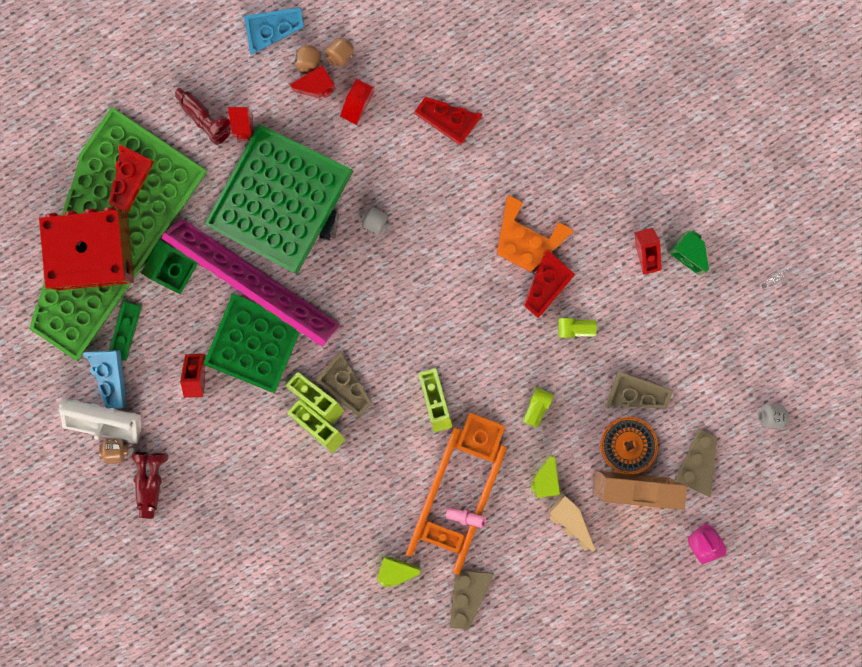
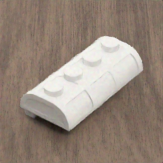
M65 398L59 403L63 428L93 434L97 440L102 436L111 439L120 438L125 442L138 444L142 428L141 415Z

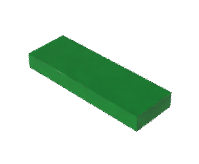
M127 301L122 302L109 350H120L121 360L124 361L128 359L142 310L141 305Z

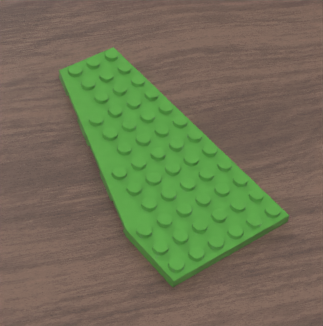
M111 107L79 154L78 165L62 215H65L67 211H77V214L85 213L84 210L96 209L97 212L104 211V208L114 207L109 204L117 170L115 166L120 153L118 151L119 144L152 160L154 164L129 213L121 210V212L128 215L135 280L158 241L162 240L163 233L171 227L207 174V171ZM44 281L29 329L74 360L79 361L83 356V352H86L131 284L56 291L46 289Z

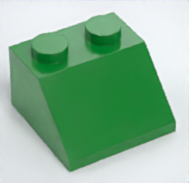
M687 231L680 235L668 253L697 275L707 273L709 265L705 242L701 240L702 236L697 232Z
M159 240L143 267L141 274L181 295L198 263L192 258L185 256L178 249Z

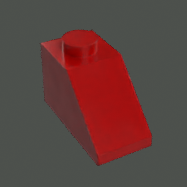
M323 65L290 84L293 92L315 98H327L336 89Z
M356 78L346 97L340 117L357 126L374 94V88Z
M228 107L231 134L239 141H248V138L253 136L252 112L248 107Z
M654 228L634 232L635 246L643 275L661 271V246Z
M185 354L180 379L184 398L203 397L204 354Z

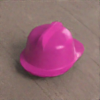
M704 524L688 537L689 546L702 565L726 555V547L717 531L708 524Z

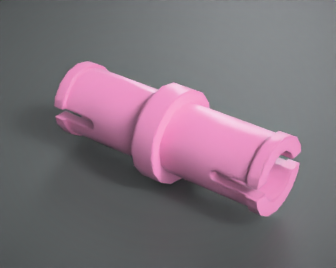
M449 507L446 513L447 519L461 522L465 526L469 524L484 528L486 524V516L473 514L469 510L462 511Z

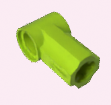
M558 318V338L596 336V320Z
M535 387L534 395L530 398V405L523 418V422L538 428L545 410H548L554 394Z

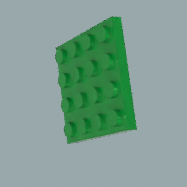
M232 293L203 365L275 394L300 332L287 322L282 321L272 312L267 311L260 304Z

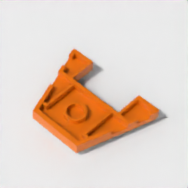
M508 195L497 255L531 272L540 264L545 250L552 252L574 230L558 222L550 238L543 237L514 221L523 202Z

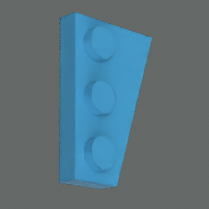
M301 7L244 16L250 55L304 28Z
M120 350L83 352L85 359L88 358L91 365V374L95 375L99 384L97 388L105 407H127Z

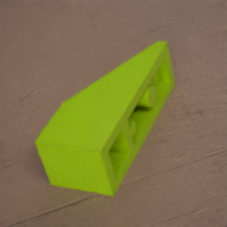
M434 368L418 373L434 433L453 428L437 369Z
M299 372L285 385L286 388L331 425L344 412L337 401Z
M300 399L287 412L295 422L332 454L345 441L338 430Z

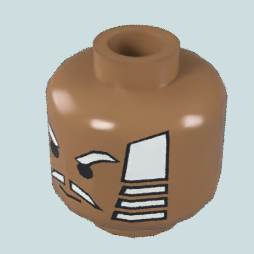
M120 438L105 439L103 444L99 445V457L103 459L105 464L122 463L124 456H128V445H124V441Z

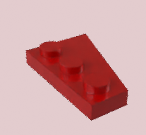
M425 97L414 111L416 116L460 146L483 115L478 112L466 111L465 108H456L429 97Z
M119 144L118 151L120 153L118 161H116L115 169L117 170L115 180L112 183L109 204L129 213L154 162Z
M545 250L523 306L535 317L539 318L576 274L551 252Z

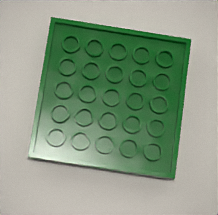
M259 124L204 225L298 275L354 171Z

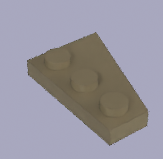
M618 370L605 407L666 409L673 390Z
M461 570L460 575L455 574L450 628L470 629L494 573Z

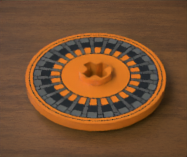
M623 417L613 421L606 427L601 437L600 449L604 461L610 468L622 474L633 475L645 471L654 462L658 452V441L655 432L646 422L634 417ZM632 441L634 448L627 451V446L624 444L625 442Z

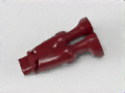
M181 88L175 91V97L179 100L181 108L195 122L198 128L204 130L215 145L222 144L230 136L231 132L227 129L230 125V120L227 117L213 120L208 109L189 91L185 92Z
M133 452L132 460L136 463L138 471L133 480L135 483L136 509L139 510V518L153 519L154 512L157 510L160 485L162 483L158 471L160 465L168 460V454L153 453L149 455L148 452ZM149 460L150 473L147 477L146 465Z

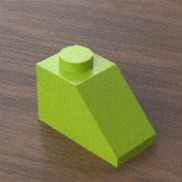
M554 455L548 456L533 476V482H530L531 493H535L537 498L560 495Z
M384 555L377 581H380L379 584L385 587L397 586L419 575L421 567Z

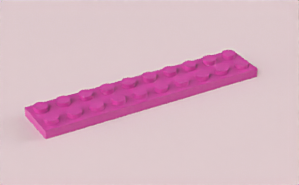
M181 220L163 233L162 239L168 242L169 245L177 248L185 256L192 258L202 267L214 273L218 278L232 285L234 289L241 291L249 299L254 300L267 311L272 312L282 321L287 322L296 328L298 332L303 333L322 347L339 329V323L186 220Z

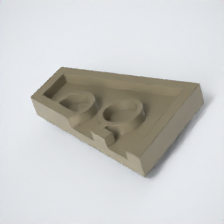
M341 351L315 380L358 417L372 403Z
M698 429L675 478L677 482L687 485V487L710 498L717 445L716 436Z

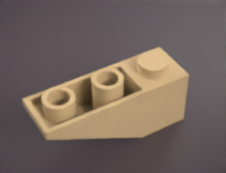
M563 494L549 509L548 512L551 514L549 518L556 525L561 523L565 527L563 531L571 538L576 536L580 540L578 544L586 551L590 549L594 552L595 548L580 509Z

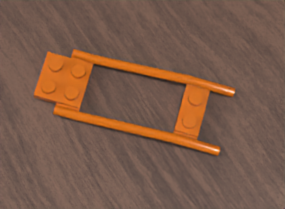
M469 412L463 430L453 428L405 555L413 557L418 541L421 539L459 554L452 573L460 575L477 527L470 525L465 536L426 520L454 448L494 463L474 513L482 516L507 447L499 445L505 429L504 425Z

